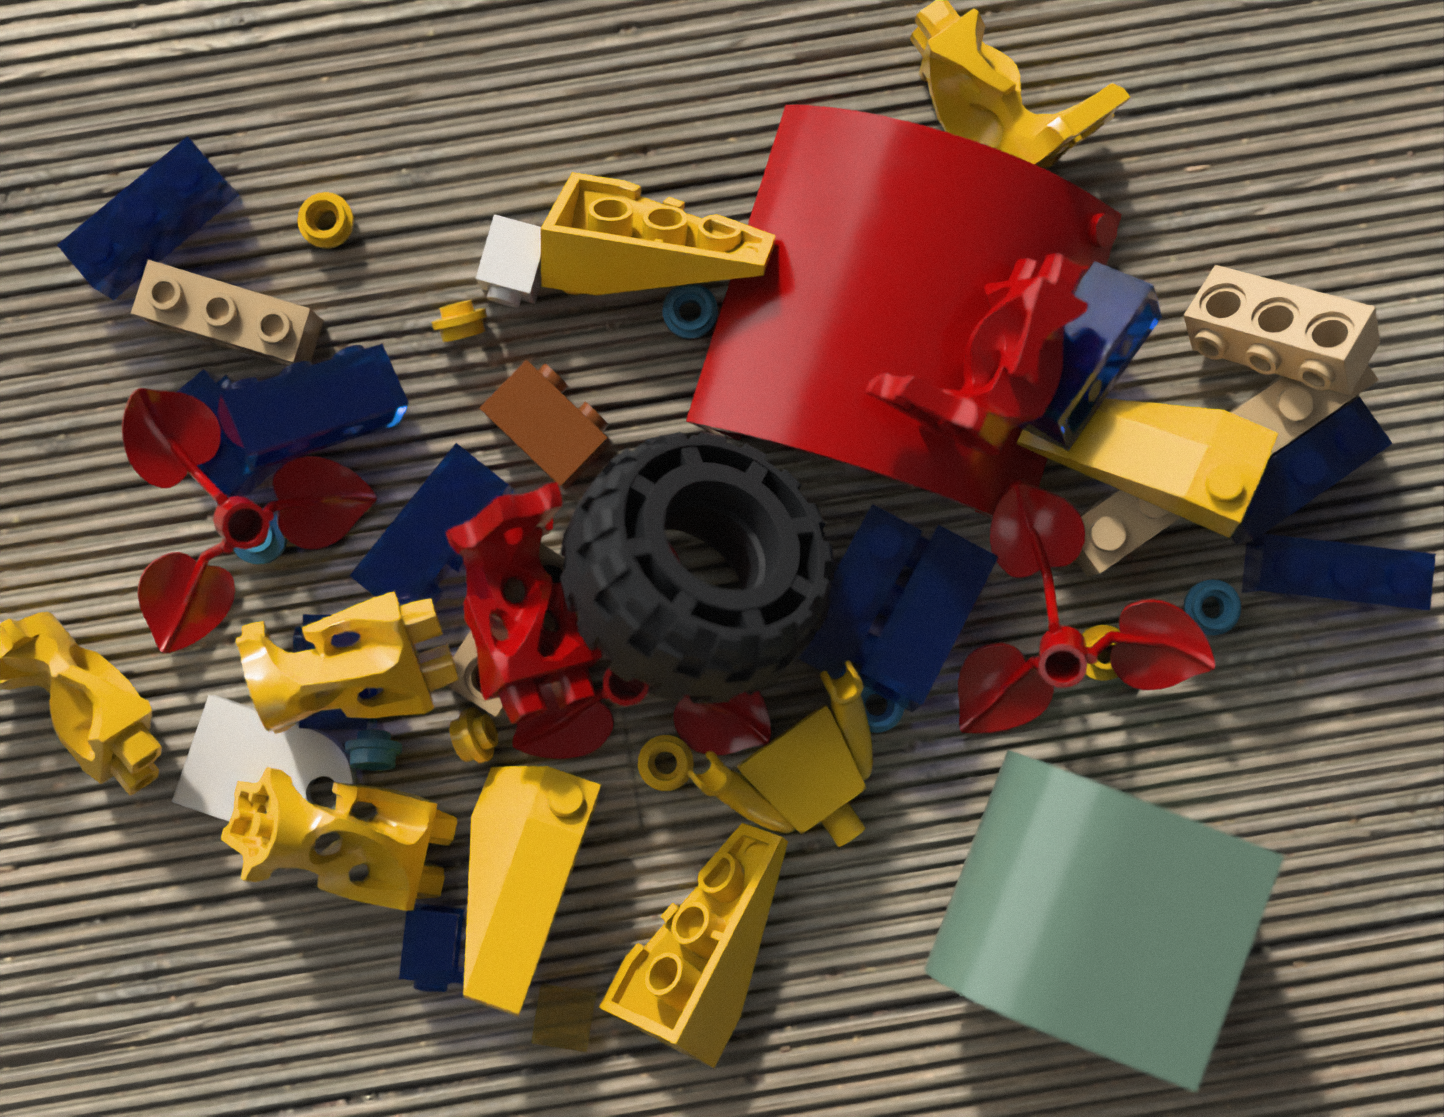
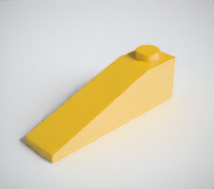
M572 172L540 229L541 287L559 289L572 295L589 294L596 296L762 276L773 252L776 235L718 214L709 215L704 218L685 212V202L672 197L665 199L663 204L641 196V186L628 181Z
M1054 393L1043 415L1026 422L1017 440V445L1230 538L1239 525L1263 474L1278 433L1225 410Z
M549 766L490 768L471 816L463 998L519 1017L595 811L601 787L600 784Z
M741 823L699 871V884L680 906L672 902L661 915L665 923L645 946L638 942L625 956L599 1008L665 1045L715 1068L742 1014L788 841L782 836Z

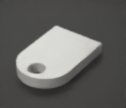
M208 695L172 802L230 821L234 808V793L237 781L257 783L266 767L278 768L289 775L296 790L304 799L312 804L315 803L311 798V786L317 778L325 776L333 779L335 782L356 784L355 768L350 767V756L345 753V748L331 735L297 722L287 731L275 734L273 731L268 732L262 725L255 708L217 695Z

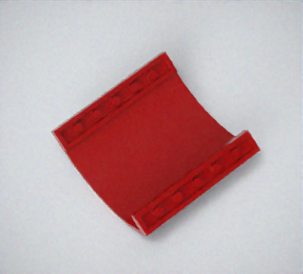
M785 105L748 225L776 235L775 246L764 275L730 279L686 422L714 434L723 435L727 439L740 441L741 435L861 468L974 509V512L992 519L999 500L1014 484L1025 482L1036 487L1040 485L1047 457L1017 445V440L1026 422L1015 426L1009 432L998 455H990L960 445L943 436L926 432L918 427V421L865 393L867 386L878 375L889 374L902 378L905 376H916L939 389L961 390L965 383L964 366L962 365L965 360L967 342L977 323L989 312V305L984 290L987 283L1008 281L1018 259L1029 258L1043 264L1047 255L1060 254L1085 269L1075 296L1089 304L1086 313L1064 326L1063 369L1055 393L1068 394L1080 350L1085 341V334L1095 301L1101 289V282L1109 255L1117 236L1122 214L1075 184L1044 168L968 138L913 122L856 110L813 105Z

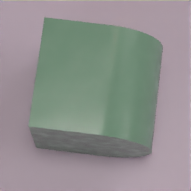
M1007 750L924 971L947 988L1008 1018L1197 1093L1285 856L1089 779Z

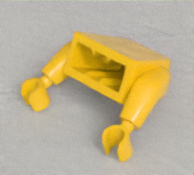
M849 660L844 662L847 670L839 679L831 680L826 670L820 673V678L831 697V711L826 705H821L737 764L741 774L729 770L714 752L708 751L705 756L712 762L711 767L702 774H695L690 769L688 772L689 777L705 795L717 797L743 817L769 830L788 834L796 829L800 834H803L821 822L838 847L856 838L866 827L848 802L867 789L864 781L872 773L873 748L870 726L861 696L863 682Z

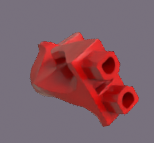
M1051 254L1046 256L1043 264L1029 258L1018 259L1008 281L987 283L984 290L989 305V312L977 323L967 342L965 360L962 365L964 366L965 383L961 390L939 389L916 376H905L902 378L889 374H880L869 382L865 393L918 421V427L926 432L943 436L979 452L998 455L1009 432L1019 424L1042 416L1051 402L1063 369L1064 326L1088 310L1089 304L1075 296L1085 269L1060 254Z
M558 482L546 484L535 491L525 494H509L496 497L476 517L446 532L449 544L457 554L462 555L467 576L464 620L471 630L476 645L481 695L484 701L499 697L512 724L530 720L547 710L539 688L540 686L551 684L560 710L583 705L595 696L588 669L602 658V653L598 648L591 651L578 633L579 628L576 625L578 620L575 612H571L567 608L562 583H553L552 577L543 569L539 558L541 539L553 530V516L563 506ZM516 578L522 582L525 588V597L522 602L512 603L506 598L504 588L507 580ZM545 613H549L554 618L557 632L547 630L543 622Z

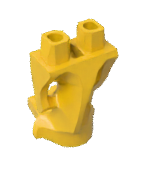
M935 0L916 14L915 23L918 27L911 33L910 40L923 57L919 76L921 80L928 82L937 118L945 132L988 145L1041 168L1048 169L1068 151L1111 121L1115 116L1114 112L1130 99L1129 94L1123 87L1111 83L1095 95L1056 114H1034L1028 111L1022 104L1020 72L1017 65L1007 55L982 42L985 24L979 11L973 8L960 18L948 0Z
M395 591L374 597L302 627L306 641L313 643L316 647L315 649L296 653L280 649L272 642L264 621L242 626V636L236 638L247 685L259 719L266 731H273L275 734L287 731L296 722L324 710L341 708L349 718H380L426 714L435 708L431 691L459 680L456 665L448 644L421 653L417 652L416 643L443 635L432 599L411 602L400 606ZM342 632H357L360 635L358 641L349 646L337 647L331 643L333 636ZM366 687L382 688V692L369 699L361 698L358 695Z
M50 612L36 613L18 621L9 618L0 623V690H11L27 686L45 688L50 693V715L60 742L79 763L82 770L100 784L114 776L129 796L155 781L158 778L159 769L154 762L161 755L162 746L150 733L152 709L149 701L140 697L130 681L98 652L80 647L58 619Z
M266 767L257 783L237 781L233 813L229 824L223 828L221 840L243 855L242 880L259 882L269 879L275 869L300 868L318 874L317 887L323 891L363 903L404 911H413L416 899L438 898L441 896L445 879L444 868L436 864L425 863L429 843L449 846L454 839L458 821L456 817L436 809L437 803L418 795L398 790L334 782L332 792L336 794L335 809L309 803L296 790L289 775L278 768ZM359 801L368 802L376 807L377 814L367 821H363L354 816L352 808ZM335 831L340 835L337 841L322 852L316 853L314 850L315 842L322 834ZM362 863L366 865L368 870L366 878L363 881H351L348 872L353 866Z

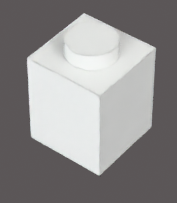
M494 214L476 280L482 290L488 291L487 299L516 308L519 307L521 300L536 303L541 286V227Z

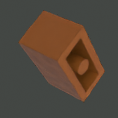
M526 359L483 403L480 410L566 491L611 444L608 437L603 433L609 424L588 403L584 402L579 408L572 404L562 394L569 387L568 384L546 363L537 370Z

